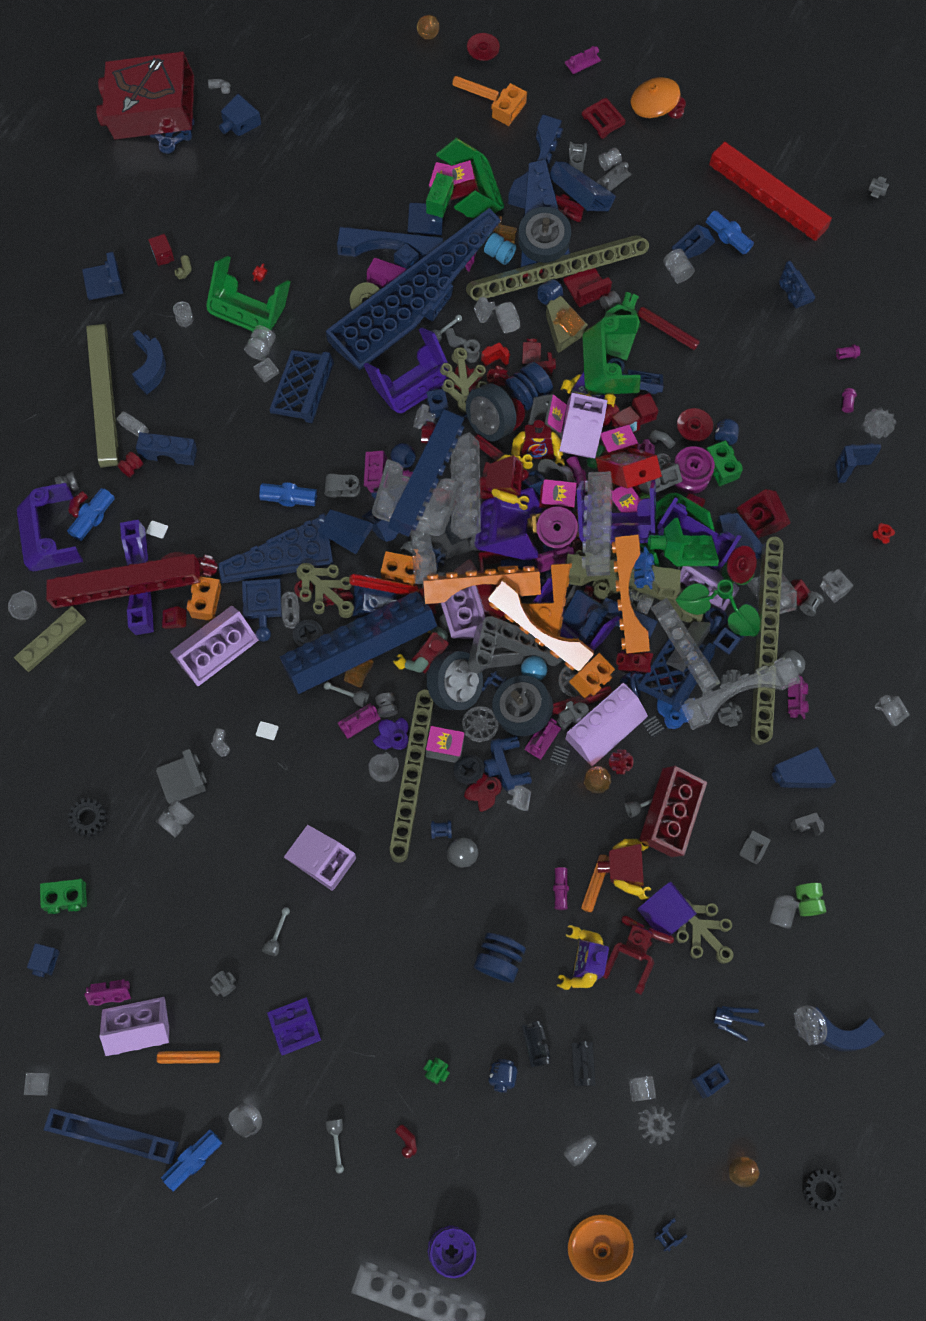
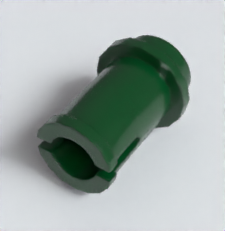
M598 444L595 458L603 455L605 447ZM587 458V465L590 468L597 469L596 459Z

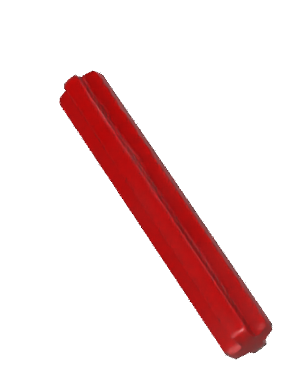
M352 574L349 577L351 585L408 595L418 590V587L414 585L358 574Z

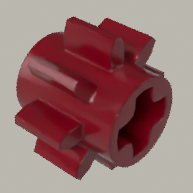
M496 366L495 369L488 371L487 381L499 387L506 386V380L509 378L507 370Z
M204 554L203 557L197 558L200 563V577L214 576L217 571V563L212 559V556Z
M618 749L617 753L613 752L609 758V765L612 771H616V774H625L626 771H630L633 767V757L630 753H626V750Z

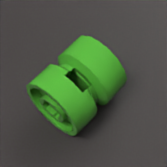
M808 883L795 887L797 899L801 901L798 904L800 916H814L826 913L825 902L821 899L823 896L821 883Z

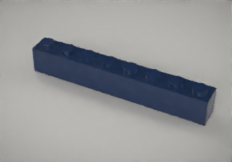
M445 409L443 410L390 518L389 529L407 537L410 536L412 530L416 531L420 522L417 519L419 516L423 517L426 510L424 504L425 502H430L433 495L431 490L436 489L440 480L437 477L438 475H443L446 468L444 463H448L452 455L450 450L451 448L455 450L459 440L457 436L461 437L465 426L462 425L463 417Z

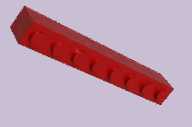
M724 142L712 154L709 165L713 169L733 181L741 189H744L752 197L765 204L767 208L776 212L781 218L790 222L808 237L816 241L828 229L832 220L829 215L728 143Z

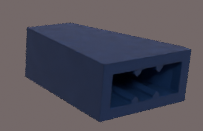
M330 509L327 515L323 514L318 524L321 526L317 532L352 553L357 554L374 524Z
M729 512L720 515L716 523L718 533L729 532L735 538L737 535L742 536L735 548L742 545L748 546L755 552L756 559H761L763 545L740 515Z
M818 747L781 762L772 769V777L776 783H779L780 787L829 788L836 782Z

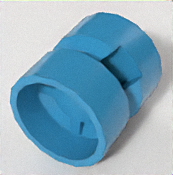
M493 233L485 244L484 252L492 258L496 256V260L506 265L514 256L516 245L510 241H504V237L498 233Z

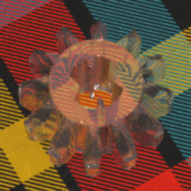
M511 302L503 303L496 307L497 319L504 333L514 332L520 328L519 316Z
M882 407L878 408V410L874 408L871 412L867 413L863 426L867 427L866 432H871V437L877 435L878 439L882 436L886 438L889 433L893 432L896 420L893 419L894 414L888 413V409L883 411Z
M655 1106L651 1108L652 1114L645 1110L644 1114L647 1118H639L645 1125H640L638 1128L639 1130H646L642 1134L643 1138L650 1135L649 1143H653L656 1137L657 1144H662V1137L665 1141H669L670 1138L667 1133L674 1134V1130L669 1128V1126L675 1125V1121L668 1122L667 1119L671 1117V1113L663 1116L665 1111L663 1107L659 1109L658 1113ZM654 1119L655 1122L660 1121V1131L652 1128L654 1126Z

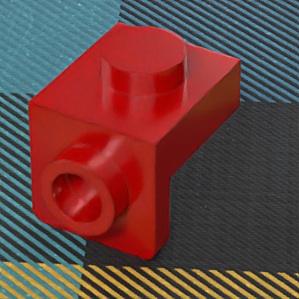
M499 342L493 346L486 347L482 351L481 362L484 366H487L500 358L506 366L509 364L510 353Z

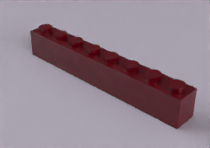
M184 554L174 558L167 557L157 561L129 564L123 567H111L100 571L93 570L89 573H77L66 577H55L54 579L47 580L46 600L55 609L201 583L200 563L194 554Z

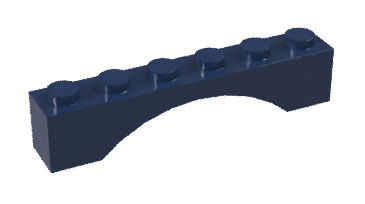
M542 115L536 134V140L540 149L537 161L546 160V163L550 164L552 159L551 153L552 151L555 152L557 147V138L560 139L562 136V120ZM528 172L514 180L509 192L508 204L525 209Z
M340 227L337 249L338 255L356 257L361 253L375 249L399 250L402 246L408 244L419 254V260H421L441 245L443 238Z
M53 1108L50 1109L44 1127L45 1131L103 1145L167 1164H173L179 1144L177 1141Z

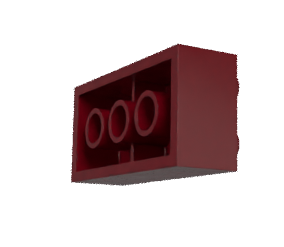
M677 766L663 768L639 841L670 857L684 856L707 782Z

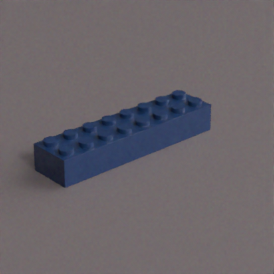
M416 591L397 601L391 602L383 608L374 610L372 613L358 618L345 626H341L337 630L324 634L314 641L305 643L293 651L287 652L280 656V660L296 691L300 694L436 628L437 624L431 608L428 604H425L424 599Z

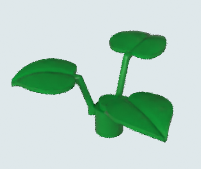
M728 561L722 568V576L725 580H721L718 583L717 590H714L711 596H709V590L704 585L692 584L685 588L676 598L677 604L684 611L694 615H701L709 611L711 607L709 600L713 599L716 595H719L722 599L729 598L735 611L728 618L730 630L740 636H756L759 633L760 617L756 609L745 604L738 610L732 596L734 582L728 575ZM753 574V576L751 577V579H750L749 581H747V582H745V583H742V584H739V583H737V584H738V585H745V584L749 583V582L753 579L754 574Z

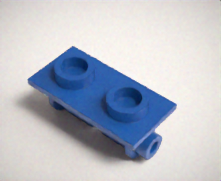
M644 547V553L641 552L634 565L635 570L641 569L634 571V584L637 588H643L644 585H648L651 590L652 582L655 580L652 570L654 557L646 547Z

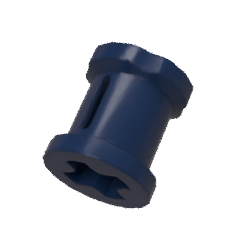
M451 820L444 823L431 821L432 839L445 836L452 838Z

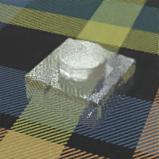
M269 358L254 366L255 372L264 383L279 374L278 368Z
M26 1073L24 1095L47 1096L49 1073Z

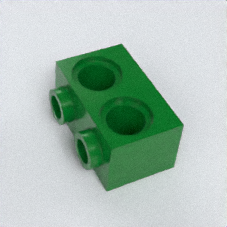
M440 173L436 174L426 199L427 214L443 218L454 190V177Z
M727 441L706 448V451L714 459L713 475L719 486L739 479L742 473V465L736 460L734 450L728 445Z
M82 879L40 884L41 909L48 914L60 913V910L64 909L74 912L80 911L81 907H87L86 883ZM73 892H78V897L70 901V895ZM53 894H57V900L54 903H50V897Z

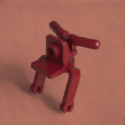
M623 916L622 922L632 929L626 945L622 943L615 945L606 965L603 978L607 979L619 952H623L638 960L645 959L648 963L635 990L636 993L642 995L645 983L654 965L653 958L646 953L648 947L652 945L651 939L654 938L671 944L674 942V937L652 928L646 930L644 929L645 925L638 923L628 916Z

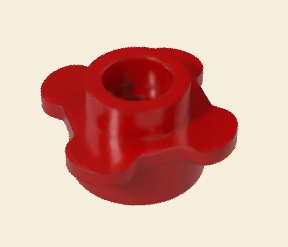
M264 263L261 267L257 266L252 274L254 275V282L256 280L261 282L266 276L268 270L264 268Z
M880 523L878 529L873 532V537L880 539L883 544H888L890 537L895 534V531L891 526Z

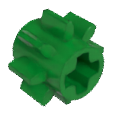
M436 1057L433 1062L428 1060L423 1068L427 1071L424 1076L437 1085L440 1080L445 1082L450 1074L447 1071L449 1065Z

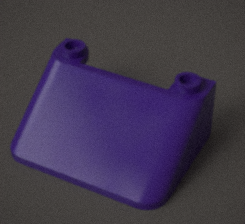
M532 487L521 490L520 495L517 496V498L521 496L529 498V502H521L523 505L528 506L526 510L520 509L518 503H507L496 497L487 499L481 504L474 543L478 550L521 560L538 558V551L527 535V518H530L532 513H542L543 508L539 507L540 501Z

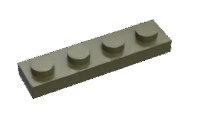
M72 606L14 657L15 660L29 673L86 622L85 618Z

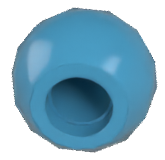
M529 656L521 665V673L541 681L547 674V664L539 656Z

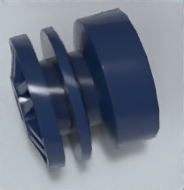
M532 361L520 369V373L516 372L506 380V388L513 399L519 400L527 411L532 408L534 397L546 396L553 392L552 382L545 370Z
M486 933L484 939L489 943H482L481 947L489 953H478L474 968L493 978L514 983L518 968L511 964V962H521L522 957L517 954L524 955L526 948L507 936Z

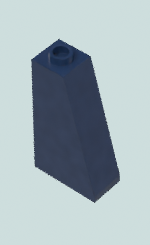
M555 161L551 168L550 179L587 211L610 210L616 195L567 162Z

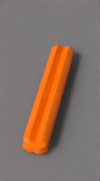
M455 76L452 85L493 101L499 97V92L458 76Z
M600 855L598 861H609V856ZM598 861L581 907L586 912L593 911L606 873H598Z
M162 1051L157 1054V1063L160 1064L219 1063L220 1052Z

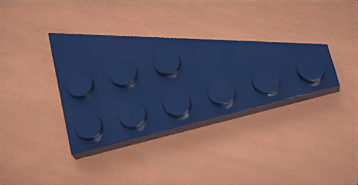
M546 160L532 162L528 165L524 216L529 211L539 207H550L558 210ZM569 248L564 255L570 254ZM521 252L520 268L539 263L531 260Z
M323 514L319 515V518L305 522L304 525L296 529L292 528L267 540L266 543L258 547L257 545L252 547L250 551L235 555L219 563L221 583L297 572V568L303 563L312 564L314 568H325L333 565L329 538L317 532L321 526L318 522Z

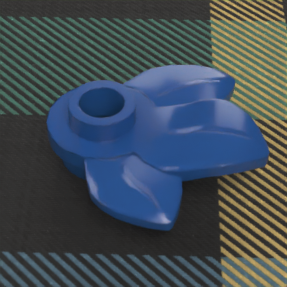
M660 699L657 701V710L664 717L665 724L670 729L681 727L683 723L690 722L694 716V711L686 708V703L680 712L672 709V705Z

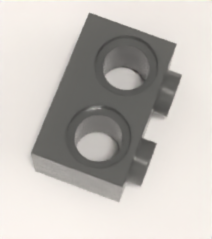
M666 462L659 465L662 477L656 479V492L682 482L678 464ZM651 481L639 485L642 493L650 495Z

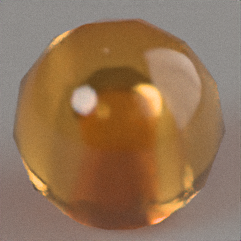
M432 15L420 18L417 24L419 35L425 39L434 38L440 29L438 20Z
M592 767L584 776V784L592 793H604L611 784V775L603 767Z
M737 1157L730 1164L729 1176L735 1185L741 1188L751 1187L759 1177V1169L756 1162L749 1157Z

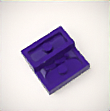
M671 882L666 884L637 909L654 930L668 935H672L697 914Z
M307 997L267 1012L282 1056L321 1041Z

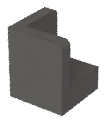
M752 830L739 855L757 865L761 861L770 843V839Z

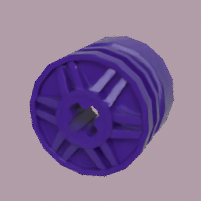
M450 1225L442 1227L433 1233L427 1250L429 1261L436 1271L444 1277L453 1279L464 1276L472 1269L477 1253L475 1243L470 1235L461 1228ZM449 1245L456 1249V1252H453L451 1257L445 1252V1250L449 1249Z

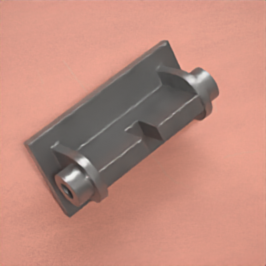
M626 161L620 162L619 165L602 176L597 183L612 191L631 176V173L627 171L628 163Z

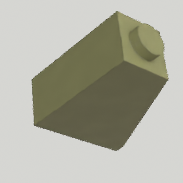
M561 296L547 304L546 317L556 350L560 353L583 337V333L587 330V324Z

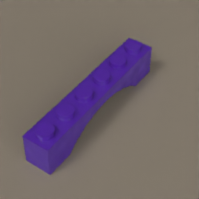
M139 520L120 523L121 540L127 565L147 562L145 527ZM151 592L129 595L127 607L128 628L135 635L154 632Z

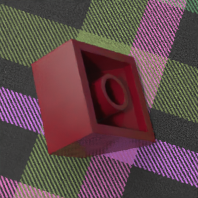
M765 489L736 508L740 517L757 538L776 533L791 523L776 491Z

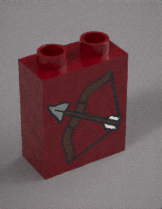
M184 52L108 61L105 63V77H101L98 80L103 104L97 105L96 111L100 125L107 126L114 139L192 130L194 74Z

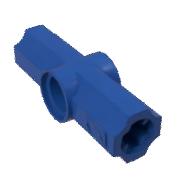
M715 210L707 218L706 223L718 233L723 243H730L742 254L748 253L752 248L754 242L741 232V227L737 222H729Z
M262 483L259 498L260 500L279 502L287 507H292L295 504L315 506L317 489L300 488L293 483H283L282 485Z
M101 488L90 503H85L80 508L78 518L67 532L76 540L82 541L93 526L101 523L104 512L115 499L114 496L106 489Z
M209 1130L193 1146L188 1147L178 1157V1161L163 1174L161 1179L168 1188L175 1191L190 1175H194L206 1163V1159L223 1143L215 1133Z

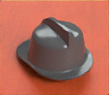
M550 459L540 461L538 472L546 480L576 483L570 468L558 466Z

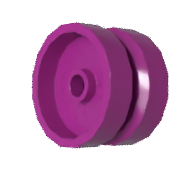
M696 446L686 447L677 454L674 463L679 466L682 482L675 484V487L684 493L690 494L703 491L708 486L714 472L715 464L711 454L705 449Z
M554 506L544 510L536 523L537 534L540 540L552 548H563L569 545L575 539L578 531V523L574 514L561 506ZM555 524H560L561 528L559 531L553 528Z

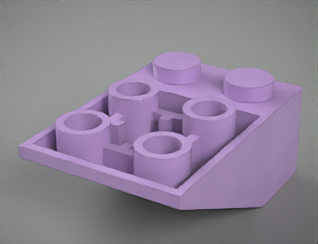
M571 393L567 402L559 452L595 459L608 400Z
M307 825L284 858L333 891L356 860V855L339 842Z

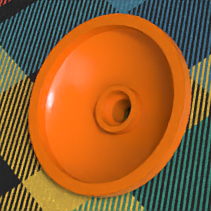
M663 77L652 78L643 82L632 94L631 106L633 111L645 118H655L670 112L679 102V86L675 81Z
M595 1215L581 1221L572 1231L568 1242V1255L574 1269L584 1278L596 1282L609 1281L620 1276L630 1265L634 1253V1243L628 1228L617 1218L608 1215ZM602 1252L607 1253L604 1257L600 1256Z

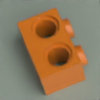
M510 83L506 89L502 90L498 100L493 102L491 106L492 118L509 126L525 106L527 92Z
M386 551L381 568V579L418 586L423 566L422 558ZM392 566L397 568L394 571L388 570ZM408 570L415 571V573L411 575L407 574L406 572Z
M200 577L201 583L192 584L191 586L192 599L188 600L187 611H189L192 618L212 621L215 618L222 586L219 579ZM203 588H210L207 592H201ZM200 605H206L204 609H197Z
M598 653L569 682L584 698L590 693L594 696L601 689L599 685L601 683L605 685L612 678L610 674L615 668Z

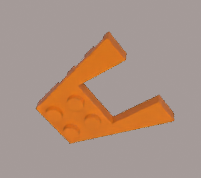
M572 563L551 565L554 602L522 603L524 610L535 624L546 632L559 637ZM518 565L500 566L498 567V571H504V568L513 567L515 568V570H518Z

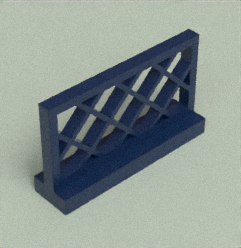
M292 350L271 404L270 412L302 418L305 422L312 423L334 364L330 353L323 352L320 355ZM295 356L303 358V361L295 365L293 363ZM319 360V363L311 368L309 362ZM307 364L309 369L300 374L298 369ZM296 370L298 375L289 380L288 375ZM312 373L313 379L305 382L303 378ZM301 379L304 384L294 389L292 384ZM290 385L292 391L283 395V389ZM307 388V395L300 398L298 392ZM296 395L298 400L289 404L286 399ZM285 401L287 404L282 409L276 408L277 404ZM300 403L302 404L301 412L292 410L293 407Z
M673 631L653 662L651 672L646 673L638 689L672 705L673 710L680 712L714 657L716 646L708 643V645L701 644L698 648L701 652L695 654L690 661L691 667L686 668L684 672L680 670L670 672L664 655L675 650L676 647L673 644L675 638L681 640L684 636L679 632ZM664 666L666 673L657 675L655 669ZM681 674L683 680L674 683L672 676ZM668 677L670 684L661 686L658 679ZM653 680L657 684V687L654 688L645 686L647 682ZM672 688L674 695L670 698L664 695L662 690Z

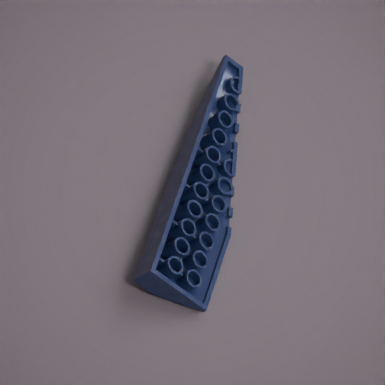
M490 208L327 329V341L341 356L359 370L364 367L363 364L370 363L420 323L501 222L499 217Z

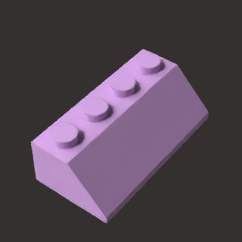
M230 606L170 652L193 682L200 686L259 640L241 613L233 606Z
M622 683L570 729L565 739L591 766H594L642 723L648 715L638 697Z

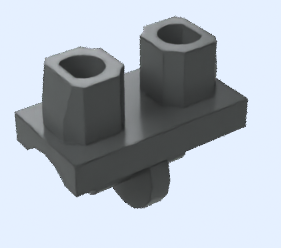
M572 701L566 703L565 710L559 713V718L557 719L562 730L570 726L574 727L589 713L588 706L582 702H578L573 705Z

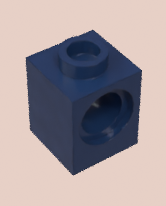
M433 389L427 392L430 419L440 418L444 409L448 411L446 394L443 389Z
M35 943L27 968L32 970V975L44 977L45 974L52 976L60 951Z

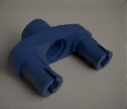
M516 735L501 740L500 738L491 740L492 758L483 762L486 775L488 777L497 775L506 791L513 790L517 786L531 784L532 782L531 776L528 777L530 775L528 771L513 776L510 774L503 751L519 748V740Z

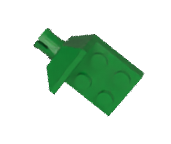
M625 292L622 304H618L606 311L605 317L637 314L634 309L639 296L633 294L629 302L631 293ZM638 315L635 334L605 335L606 354L627 361L638 328L641 327Z
M674 518L664 528L663 535L648 536V549L663 550L664 556L675 566H718L719 559L712 536L683 535L678 518Z

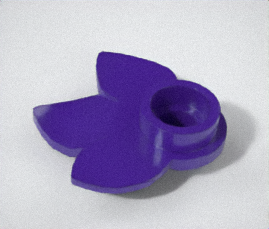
M399 718L395 723L388 719L379 722L378 727L381 734L373 739L377 747L381 749L393 747L394 749L402 750L407 746L409 742L407 735L409 725L405 719Z

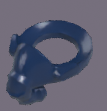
M713 607L705 613L703 622L711 623L710 633L716 635L719 630L727 627L728 616L722 609ZM714 611L719 612L723 615L724 620L722 621L720 616H716L713 620L710 617V613Z
M630 671L620 679V683L626 685L628 679H630L632 692L640 699L641 690L638 689V686L643 680L644 675L639 672Z

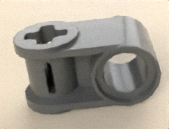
M570 141L569 164L583 172L587 143L574 144Z
M326 475V496L356 497L360 494L359 479L355 475Z

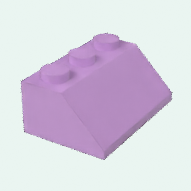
M683 566L681 569V584L686 587L692 584H702L709 590V596L714 593V590H717L718 583L721 580H725L718 571L707 566ZM735 582L733 584V598L739 590ZM719 595L709 600L711 604L723 611L731 603L729 598L722 599Z
M476 586L462 589L452 595L446 602L441 603L451 638H474L477 626L486 618Z
M165 997L103 1009L100 1039L105 1055H117L123 1052L169 1043V1023Z

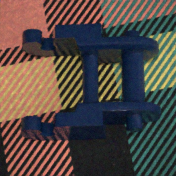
M497 671L491 673L492 677L487 678L482 691L484 692L490 684L499 688L507 681V677H500L497 675ZM496 678L502 683L499 685L493 682V679Z
M675 1218L661 1228L662 1232L660 1234L657 1232V1236L654 1238L655 1240L659 1239L665 1247L663 1249L664 1252L666 1250L670 1251L671 1246H678L683 1239L688 1237L687 1234H684L678 1240H675L669 1233L668 1227L676 1221ZM665 1233L672 1241L669 1244L662 1237Z

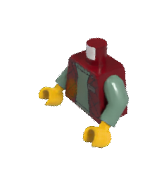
M438 626L428 631L427 633L431 634L411 660H406L402 654H398L399 660L393 661L400 670L406 668L426 673L433 660L442 654L449 645L447 642L448 633Z

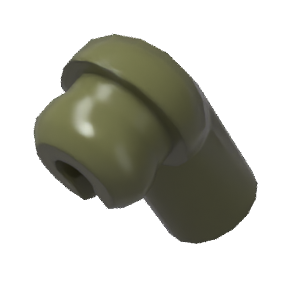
M186 255L180 258L182 267L175 270V276L178 279H185L192 271L189 257Z

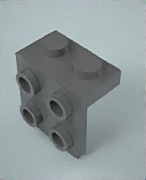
M190 749L182 752L184 758L158 767L156 770L169 804L206 791L204 783L207 782L203 771L199 772L198 769L200 761L197 754H192Z

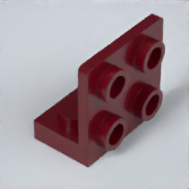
M595 268L575 273L564 278L563 281L579 307L596 301L602 296H607L612 285L610 278L602 279Z

